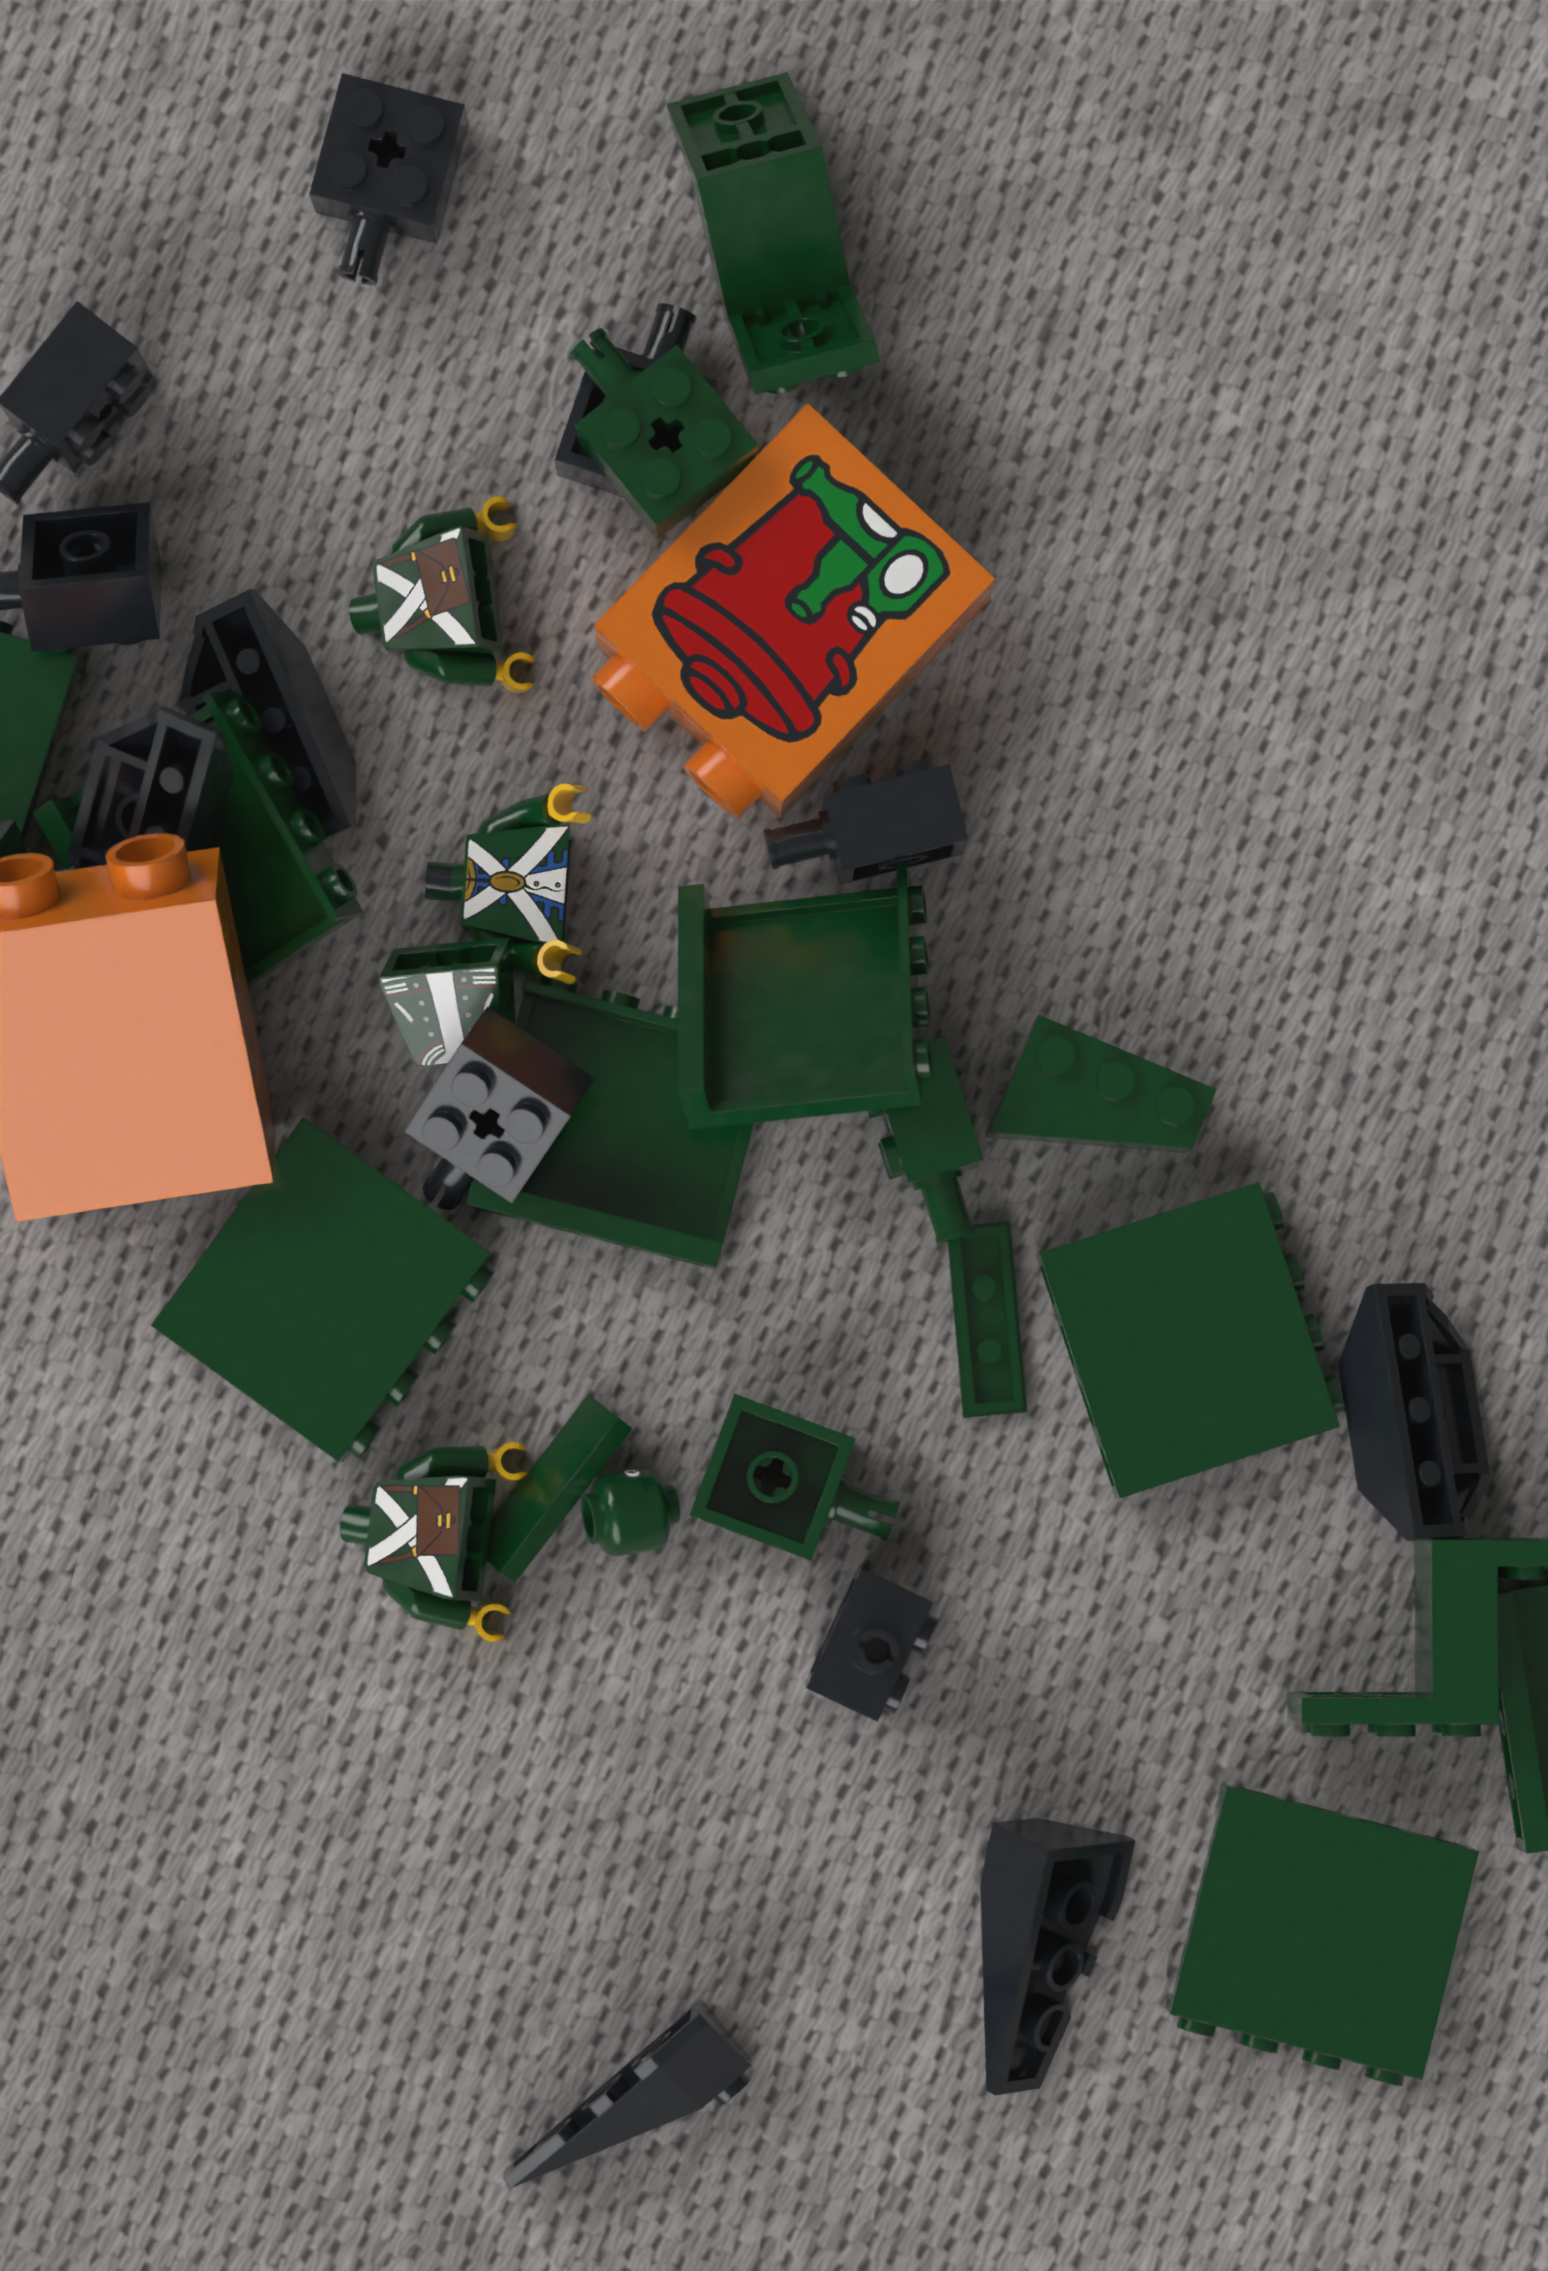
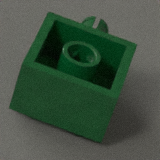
M599 328L590 333L589 338L592 340L590 342L591 347L601 359L597 357L584 339L574 347L570 354L574 360L579 362L606 396L602 404L575 424L577 440L658 540L731 483L758 455V444L678 345L670 349L644 371L639 370L635 372L606 336L607 333L604 329ZM660 433H664L668 437L677 434L679 450L672 452L668 447L664 446L656 451L655 436Z
M945 1036L929 1040L933 1075L932 1078L921 1079L922 1105L867 1111L870 1119L882 1116L888 1137L880 1139L878 1147L888 1179L901 1177L904 1190L912 1187L914 1191L921 1190L934 1228L937 1245L976 1233L970 1221L958 1178L964 1176V1171L977 1168L983 1161Z
M734 1394L689 1516L811 1561L824 1525L830 1526L832 1520L887 1541L893 1525L870 1517L868 1512L872 1510L895 1519L900 1502L897 1500L892 1501L846 1484L848 1477L843 1476L856 1438ZM777 1458L784 1462L782 1472L791 1477L790 1485L787 1489L777 1487L772 1496L765 1495L760 1492L762 1481L753 1477L754 1470L757 1465L768 1467L772 1459Z

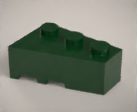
M1038 1015L1031 1027L985 1138L1186 1153L1194 1146L1217 1089Z

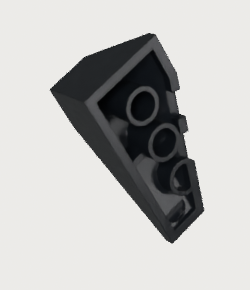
M1041 1818L993 1822L990 1839L986 1847V1858L980 1882L986 2091L996 2096L1039 2089L1071 2019L1070 2011L1062 2004L1068 1988L1076 1982L1080 1973L1088 1977L1091 1974L1098 1957L1086 1952L1085 1949L1100 1915L1111 1921H1114L1123 1901L1136 1840L1125 1835Z
M699 2000L507 2167L502 2179L510 2188H513L701 2110L713 2099L722 2106L749 2083L750 2080L744 2072L751 2067V2057L705 2003Z

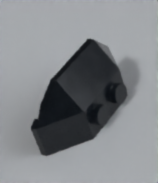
M248 589L197 615L193 629L195 637L187 659L180 695V702L185 714L191 716L206 706L202 697L208 693L237 691L239 696L246 698L256 709L262 723V727L259 729L270 750L277 753L290 768L294 780L291 787L303 807L311 810L321 822L325 831V840L355 826L356 762L306 646L255 589Z
M163 706L97 737L67 853L71 866L79 865L82 868L107 865L106 853L109 849L124 840L146 834L166 833L177 835L184 840L186 852L214 848L234 775L222 730Z
M1426 1283L1372 1284L1365 1289L1338 1362L1357 1488L1406 1541L1459 1539L1466 1537L1471 1526L1469 1520L1479 1506L1490 1478L1470 1350L1449 1318L1432 1301L1434 1296Z

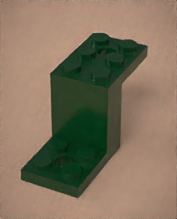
M788 72L666 104L673 132L692 177L723 315L754 395L765 392L771 394L786 393L796 389L802 382L825 376H850L859 372L863 366L879 362L875 338L850 284L822 146Z
M1459 1538L1414 1541L1415 1692H1287V1718L1303 1724V1732L1311 1733V1736L1320 1737L1350 1736V1724H1368V1732L1376 1733V1736L1383 1737L1416 1736V1724H1432V1732L1441 1733V1736L1479 1737L1481 1736V1725H1499L1498 1577H1505V1579H1545V1566H1548V1538Z

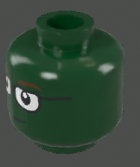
M640 1467L599 1475L592 1483L590 1493L582 1495L581 1514L584 1530L589 1542L592 1545L599 1544L604 1552L618 1557L661 1548L668 1541L671 1524L678 1523L680 1520V1506L676 1490L672 1485L664 1486L655 1471L648 1467Z

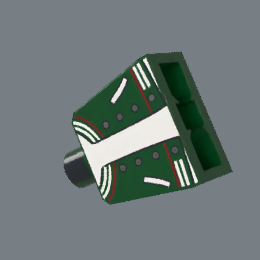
M510 937L393 949L379 976L380 986L414 1062L422 1067L447 1065L487 1006L516 1025Z

